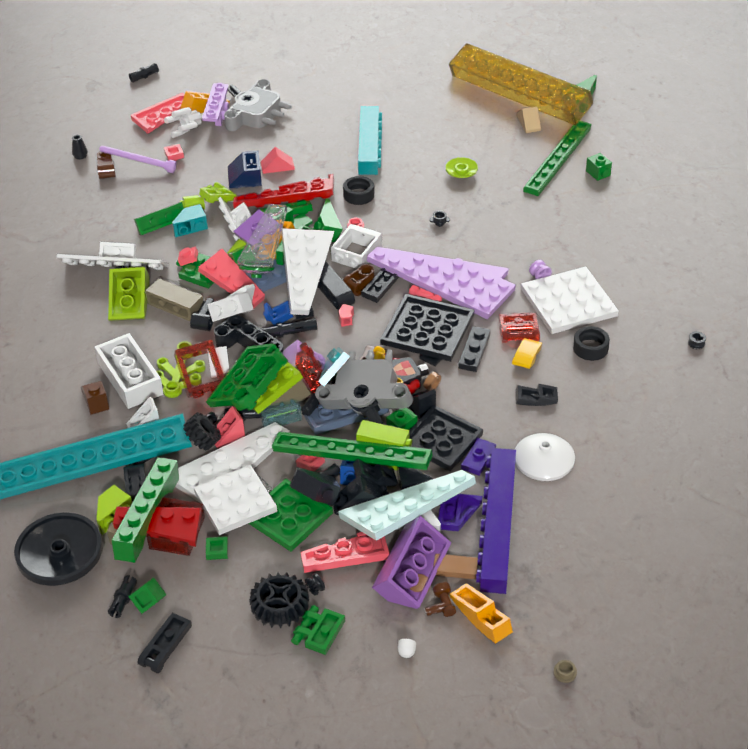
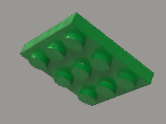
M284 479L269 493L277 506V512L248 524L292 552L333 514V508L325 503L314 501L290 487L291 481Z

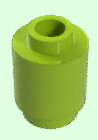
M184 196L180 200L184 208L200 204L202 209H205V202L202 196Z

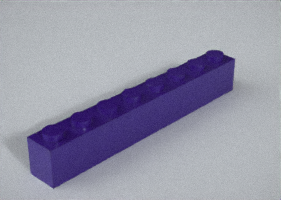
M492 448L491 456H487L486 468H490V471L485 473V483L489 484V486L484 487L483 499H487V503L483 502L482 515H486V519H481V531L485 533L480 535L479 548H483V552L478 553V565H482L481 570L477 569L476 583H480V592L506 594L516 462V450Z

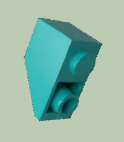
M200 204L184 208L172 222L175 238L208 229L206 214Z

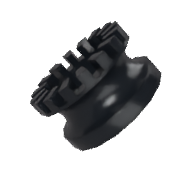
M697 331L690 333L688 345L692 349L696 348L695 350L697 348L702 349L705 346V334Z
M313 573L311 578L307 577L305 579V585L308 586L307 589L310 588L309 592L314 596L319 594V590H325V584L318 574Z

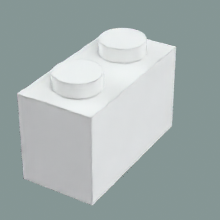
M249 292L207 304L212 322L254 310Z

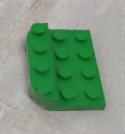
M275 344L247 347L206 403L210 408L235 406L238 411L253 409L257 405L256 401L267 391L268 385L277 377L278 371L288 362V359Z

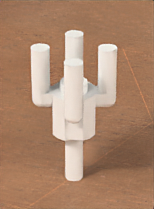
M187 107L173 111L172 116L164 118V122L168 124L177 120L180 121L181 126L178 127V130L171 132V137L175 138L201 125L203 113L196 110L191 111V108Z

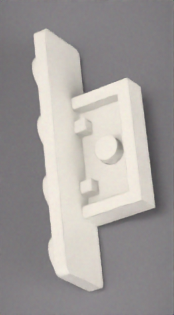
M221 197L218 198L220 202L219 208L224 213L225 220L230 223L228 227L232 232L252 216L244 202L231 211L227 203ZM235 234L233 235L236 241L240 239Z

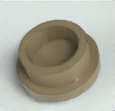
M561 660L555 665L553 673L558 681L569 683L576 678L577 669L571 661Z

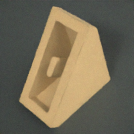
M537 107L523 108L517 113V118L525 133L541 131Z

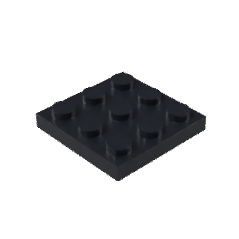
M435 405L409 430V439H412L411 447L432 449L433 456L430 462L448 471H451L472 448L477 438L483 435L482 428Z

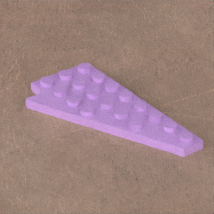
M376 247L367 256V262L380 268H385L386 271L392 274L395 273L398 277L437 294L458 306L473 309L475 314L485 319H488L515 291L516 287L515 284L504 280L509 271L508 268L467 262L459 258L449 259Z

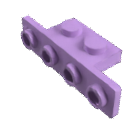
M213 84L202 121L215 122V126H222L223 120H225L224 113L229 109V102H226L228 84Z

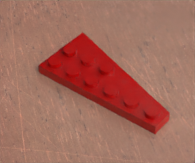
M328 174V178L325 179L316 177L308 183L307 181H299L279 186V190L275 191L265 189L258 195L253 192L236 196L233 199V206L235 209L244 202L247 207L255 206L259 208L265 206V204L279 205L281 202L287 201L288 203H294L302 199L310 201L317 197L326 199L334 195V174Z

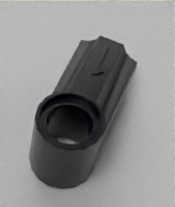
M207 298V300H204L198 312L192 314L190 320V327L192 329L210 331L212 329L213 322L207 304L215 302L214 299Z

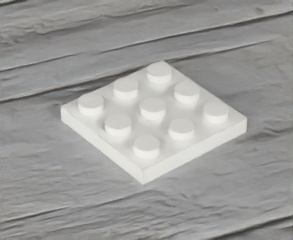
M251 465L194 487L195 495L219 535L277 512L276 504Z

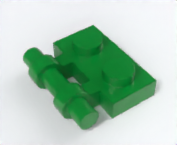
M312 605L304 613L300 626H297L293 631L294 636L291 642L294 645H299L301 640L306 639L305 648L326 655L345 623V615L326 608L320 615L318 614L319 608ZM315 624L312 630L308 629L310 625Z

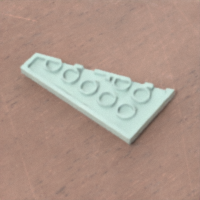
M460 470L338 511L339 517L377 541L476 484L475 476Z

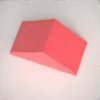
M274 147L260 162L263 174L295 170L292 157L277 147Z
M232 406L217 424L216 429H219L221 439L215 444L216 448H221L245 437L243 419L237 409Z

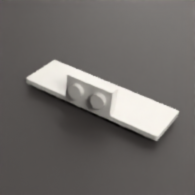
M100 242L99 256L57 254L56 257L68 265H78V262L85 266H95L96 263L103 267H112L113 264L129 268V265L135 268H146L148 266L154 270H163V267H168L169 265L162 260L135 258L136 244Z

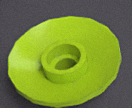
M465 157L451 159L445 166L446 172L456 178H468L478 171L477 163Z

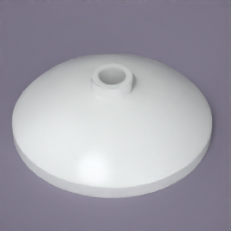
M538 433L527 436L515 448V464L524 475L535 480L553 481L560 479L572 470L575 463V453L571 445L561 437L553 434Z

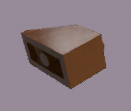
M102 381L81 386L90 415L110 410Z

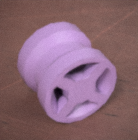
M542 260L533 262L529 268L530 274L535 276V279L548 277L552 274V270Z

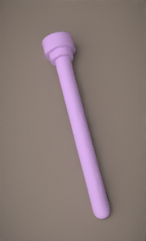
M100 146L99 148L101 152L162 167L167 172L173 174L177 165V161L166 160L165 162L106 146Z

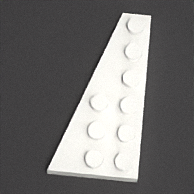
M282 228L281 234L290 314L309 315L334 231Z
M274 422L179 467V481L176 488L200 502L194 493V487L248 465H251L254 469L273 452L272 444L278 432L290 433V430Z

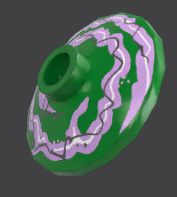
M239 266L240 270L250 273L251 278H262V274L269 273L275 269L270 266Z

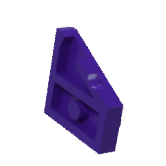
M457 494L441 503L438 517L441 523V530L459 531L482 504V496Z

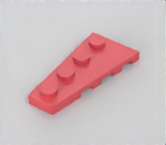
M181 93L131 115V120L149 134L165 123V117L172 116L173 111L181 109L185 94Z
M220 249L199 266L198 272L230 294L243 286L254 284L253 309L265 299V294L244 271L239 269V266L223 249Z
M363 532L357 533V537L348 540L345 537L338 539L335 544L330 546L323 544L301 552L304 573L387 560L389 556L385 536L376 541Z

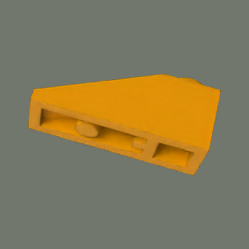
M186 91L180 108L190 107L191 111L196 110L203 113L210 94Z

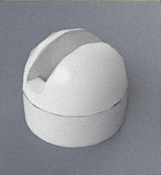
M400 639L398 641L399 654L404 658H410L414 655L416 642L411 639Z

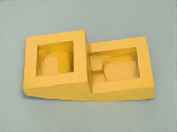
M524 338L515 353L512 364L530 369L535 363L536 355L541 350L542 342Z

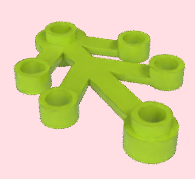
M182 341L177 345L179 358L175 369L169 364L167 358L161 357L157 360L158 368L165 370L172 377V380L169 381L164 377L163 371H156L164 387L163 394L168 398L178 397L181 395L182 389L191 384L198 386L202 383L199 373L206 369L203 360H197L194 364L184 369L187 358L193 352L192 344L188 341ZM191 374L190 378H187L180 382L181 378Z

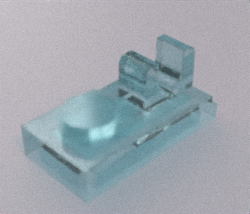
M290 400L289 405L284 406L282 402L279 407L261 411L263 428L274 422L283 426L301 421L300 404Z

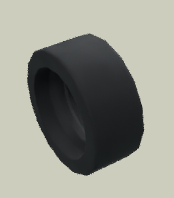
M355 176L343 183V197L348 203L363 205L373 200L375 194L374 183L368 177ZM354 189H364V190H366V191H363V192H354V191H352V190H354Z
M588 326L579 329L575 333L573 342L575 354L584 360L590 361L604 358L609 350V335L599 327ZM585 340H594L599 342L601 345L597 347H590L584 345L582 342Z

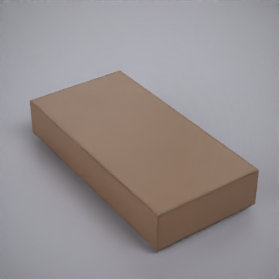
M435 554L434 565L440 554ZM445 555L435 576L476 580L478 558Z

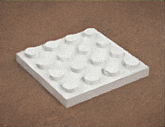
M587 267L521 283V290L551 334L618 316V309Z

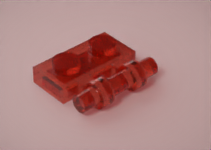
M302 343L300 345L302 351L297 352L295 365L312 393H315L316 389L321 385L318 381L323 371L322 365L314 357L312 348L308 347L307 343Z

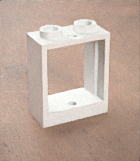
M350 224L331 247L332 261L355 269L368 264L367 256L376 247H382V233ZM352 242L367 247L361 255L346 250Z

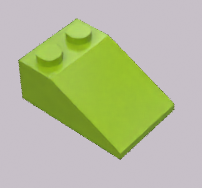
M145 267L109 269V321L145 319L148 303L146 290L149 288L150 277Z

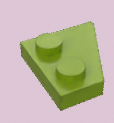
M218 182L214 183V187L208 185L207 187L200 188L199 195L209 203L219 201V197L227 203L228 201H233L234 197H236V194Z

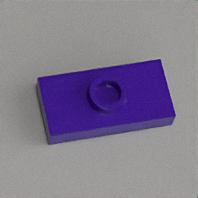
M477 438L462 462L461 469L480 476L486 466L487 456H491L492 448H496V444Z

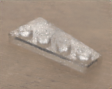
M268 205L237 260L238 265L273 266L287 213L286 205Z

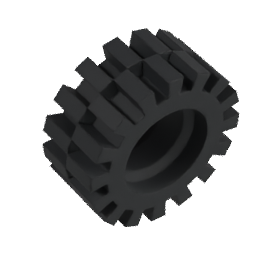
M197 412L185 422L183 429L186 431V436L190 437L189 440L193 441L195 446L198 445L199 449L203 448L206 451L221 439V434H219V429H216V424H213V421L209 420L208 416Z

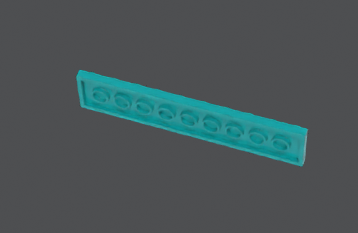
M183 413L0 463V499L192 447L189 440L190 437L186 436V431L183 429L185 424Z

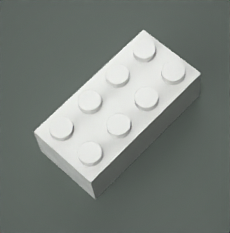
M130 333L95 346L98 364L128 409L144 403L149 397L154 399L164 395L160 376Z

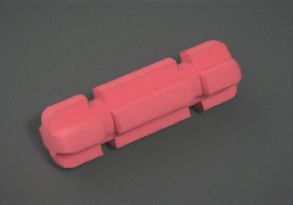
M412 285L409 289L410 295L442 302L441 296L434 295V293L416 285Z

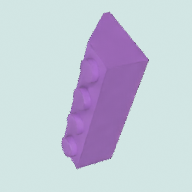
M419 516L405 524L372 588L389 602L415 609L420 608L451 542L423 517ZM435 554H440L434 565ZM418 574L427 576L428 579L421 592H414L409 589L418 584Z

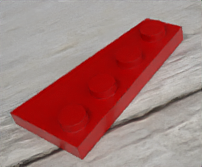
M116 507L113 520L114 529L119 528L130 507ZM156 507L147 533L150 534V537L170 538L172 542H188L190 546L196 547L202 515L201 508Z

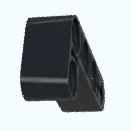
M232 316L214 329L216 347L226 346L228 349L236 343L245 348L275 344L281 352L284 351L282 342L242 316Z

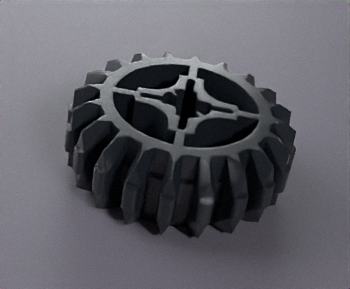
M277 572L276 576H272L269 573L267 579L261 577L260 583L255 582L254 589H251L249 599L251 612L255 615L257 621L261 620L263 626L269 623L271 628L274 625H278L280 629L283 624H287L290 627L291 621L298 623L299 617H303L305 611L308 610V603L310 601L308 589L302 582V579L297 580L295 575L289 577L287 572L284 575H280Z

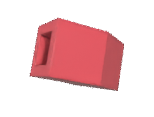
M343 304L338 311L341 327L353 325L354 308L353 306Z

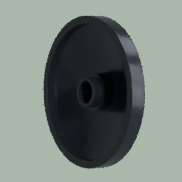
M69 512L54 513L34 521L23 530L16 541L14 556L19 571L28 580L40 585L58 586L74 582L88 574L101 557L103 543L98 527L87 517Z

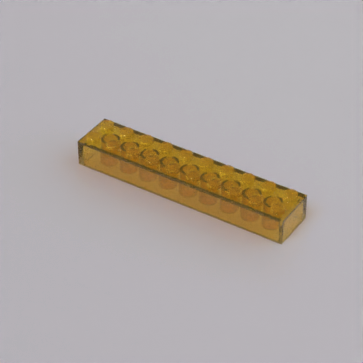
M468 43L449 62L452 76L528 107H537L538 111L575 126L593 104L590 90Z

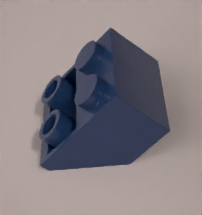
M259 150L242 152L228 165L229 189L262 186Z

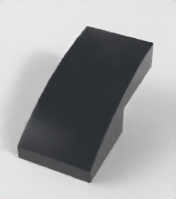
M538 384L536 389L520 385L516 388V404L546 406L557 404L558 402L557 387Z
M360 459L353 463L356 478L361 475L381 486H396L398 484L394 469L387 465L375 464L371 466Z

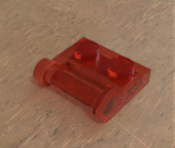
M536 313L499 314L502 343H506L509 340H523L524 338L540 341ZM515 331H532V332H522V333H508V332H515Z

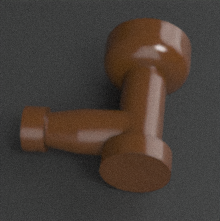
M441 582L433 587V592L436 597L441 599L442 603L425 607L427 616L443 612L445 617L453 616L456 614L455 606H452L449 598L451 592L449 583Z

